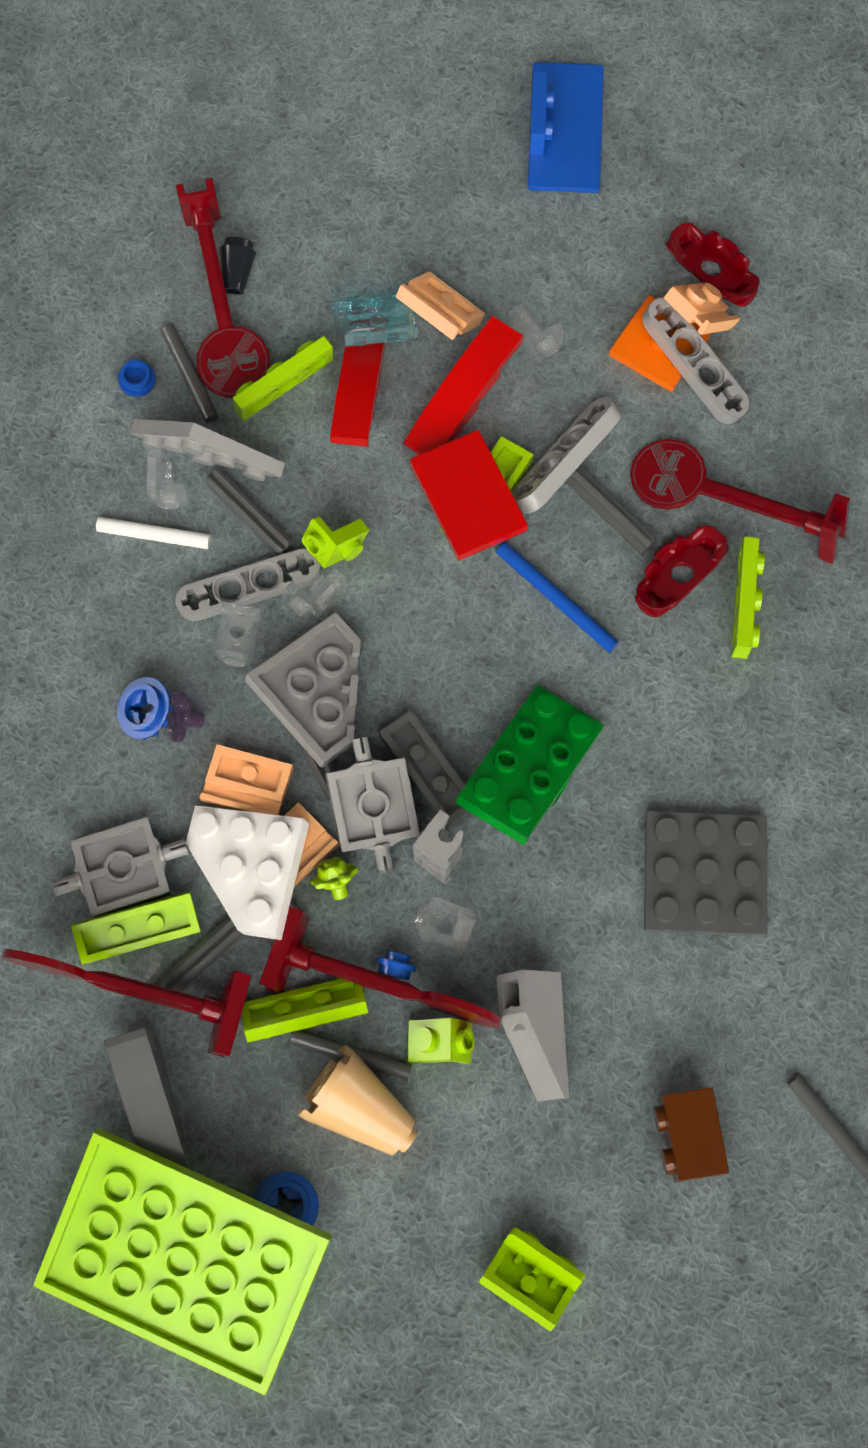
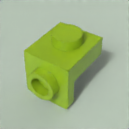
M318 516L310 521L302 537V543L307 551L325 569L343 559L351 561L357 557L364 548L362 543L370 529L361 519H358L332 532Z
M454 1018L409 1020L408 1062L471 1063L472 1051L475 1045L471 1022Z

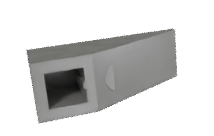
M519 970L497 975L499 1017L502 1018L501 1023L537 1102L569 1098L561 972Z

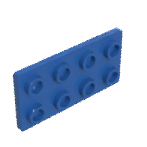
M540 62L533 64L528 170L529 190L598 193L600 191L603 102L602 65Z

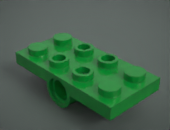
M537 685L461 790L455 803L524 846L549 808L553 807L561 796L573 773L600 735L604 724Z

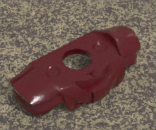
M682 223L671 232L665 246L679 264L702 283H709L721 292L723 299L739 307H745L753 301L757 295L760 281L755 274L748 270L749 260L740 252L736 244L729 239L721 237L718 232L713 230L704 234L692 223ZM706 261L715 262L719 265L721 273L716 276L708 275L702 270L701 264Z
M705 525L698 527L687 538L681 534L674 541L661 546L655 552L652 562L646 567L644 571L645 578L637 586L635 601L643 613L650 617L658 618L676 607L718 566L727 554L729 546L727 545L726 537L712 526ZM677 566H688L693 570L694 576L686 583H678L673 580L671 573Z

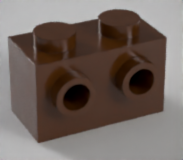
M713 1087L666 1094L658 1098L659 1106H655L653 1111L657 1131H664L667 1148L661 1149L665 1174H672L674 1183L728 1174L729 1167Z

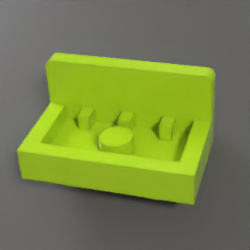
M513 1227L478 1283L551 1332L586 1275L577 1269L576 1264L565 1256L556 1255L543 1246L540 1240L532 1233Z

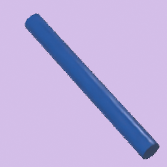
M504 542L497 549L496 554L608 653L619 644L615 637L507 542Z

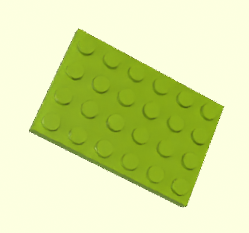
M98 1128L92 1134L33 1286L258 1393L266 1395L333 1235Z

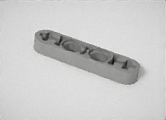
M664 298L654 300L644 311L642 317L643 325L647 332L719 422L733 424L740 420L747 413L750 405L745 391L694 326L684 319ZM664 313L667 319L659 322L655 316ZM674 327H676L677 330L675 331V333L671 337H669L667 335L669 330L671 332V330ZM683 338L688 340L692 345V354L685 355L679 352L676 347V339ZM700 368H708L714 373L716 379L714 384H707L699 377ZM722 385L724 390L715 396L714 392ZM734 401L737 406L730 410L726 409L724 406L726 402Z
M602 397L592 402L514 487L512 495L522 513L529 514L540 509L616 426L621 418V412L610 397Z
M297 549L187 584L177 592L175 598L176 607L180 615L186 620L200 621L309 586L320 577L321 566L307 549ZM305 560L307 565L314 564L309 567V574L302 575L300 570L288 573L291 581L285 582L280 566L286 564L288 572L297 569L298 561ZM264 571L274 572L278 576L277 583L271 588H262L256 583L257 577ZM227 583H236L241 587V593L233 600H226L220 596L221 588ZM212 588L217 604L212 605L210 598L202 600L198 603L199 609L192 610L189 605L183 606L189 602L188 596L195 594L197 599L209 597L206 590Z

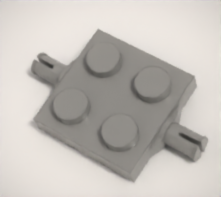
M368 736L351 739L356 763H353L346 769L325 773L340 851L343 853L361 848L374 850L377 872L385 873V865L388 872L395 869L393 867L390 846H393L400 840L420 836L405 757L386 761L372 759Z
M145 817L70 841L75 856V874L52 880V885L55 887L53 889L57 897L80 889L87 899L91 917L93 918L172 895L166 876V861L189 855V851L184 838L161 846L155 838L150 819Z

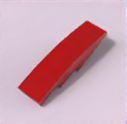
M492 316L440 385L406 437L404 445L421 455L453 441L478 410L479 402L500 378L501 369L522 344L523 335Z
M351 319L335 400L330 433L331 443L369 446L372 419H374L377 392L380 386L388 322Z

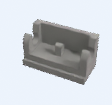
M439 810L413 844L414 862L446 885L451 879V871L462 857L463 848L460 845L463 841V831L457 832L452 841L447 839L449 832L445 830V826L449 820V815Z

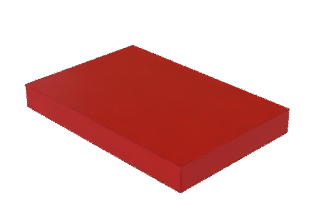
M479 430L409 459L410 466L458 561L528 531V524Z

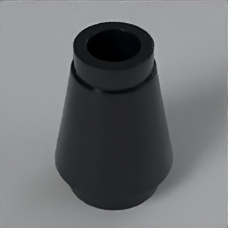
M228 237L225 239L224 245L220 247L221 272L225 291L228 294H244V288L246 287L256 256V252L253 250L254 244L248 239Z

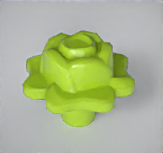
M334 857L324 860L319 864L317 875L310 880V883L315 889L331 890L333 899L341 900L349 895L346 885L359 870L353 863L346 864L345 860H342L340 857Z

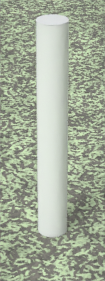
M98 517L96 522L97 532L209 549L211 534L112 518Z

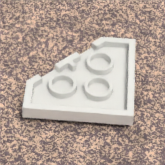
M195 805L186 845L237 930L244 935L281 940L309 823L304 818Z

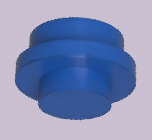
M131 360L121 368L118 374V383L125 394L132 397H141L151 392L154 388L156 376L149 364L140 360Z
M387 950L386 957L377 956L376 960L377 963H380L378 973L409 981L411 971L416 972L417 965L409 963L411 955Z

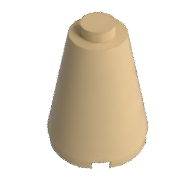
M347 1045L342 1046L338 1052L343 1054L344 1057L338 1063L332 1059L328 1062L304 1098L310 1102L308 1109L299 1107L297 1115L310 1123L389 1155H394L398 1150L402 1153L406 1152L417 1136V1131L413 1129L416 1120L355 1051Z

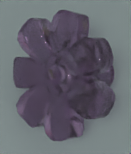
M175 692L170 702L174 710L170 711L169 714L171 716L166 718L169 725L165 726V729H169L168 736L171 742H182L185 739L187 728L203 727L204 714L190 711L191 699L185 698L184 693Z

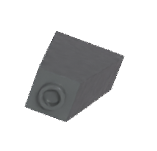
M143 1027L104 1040L135 1144L194 1171L157 1036Z

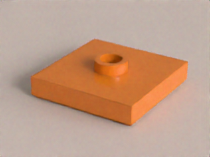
M648 295L610 349L609 356L672 392L683 376L643 325L642 317L644 311L656 300ZM662 313L660 315L657 314L655 318L660 322L661 320H666L667 316ZM696 322L691 323L698 332L700 326ZM674 327L671 330V332L669 330L667 335L671 337L675 333L677 328ZM711 333L701 335L705 342L710 338ZM683 338L676 339V347L679 352L685 355L692 354V345L688 340Z

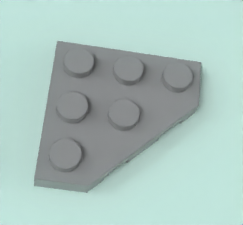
M134 419L130 430L131 434L143 439L141 444L147 448L161 452L165 448L177 453H187L193 455L192 460L207 466H214V463L228 468H238L243 470L242 474L258 481H264L266 476L281 478L285 463L194 422Z
M337 612L249 672L245 679V682L321 768L352 746L351 739H354L355 733L354 717L357 704L359 677L357 674L361 639Z

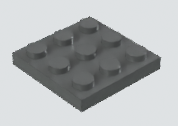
M646 811L644 931L766 936L768 934L767 816Z

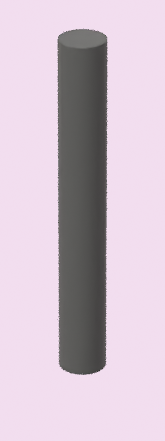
M167 324L163 326L160 330L205 423L217 419L219 416L174 325Z
M302 1030L294 1031L290 1040L291 1045L339 1060L344 1055L338 1052V1050L342 1046L347 1045ZM347 1045L355 1051L371 1070L408 1081L412 1069L411 1064Z
M799 1075L788 1084V1087L868 1182V1155L803 1077Z

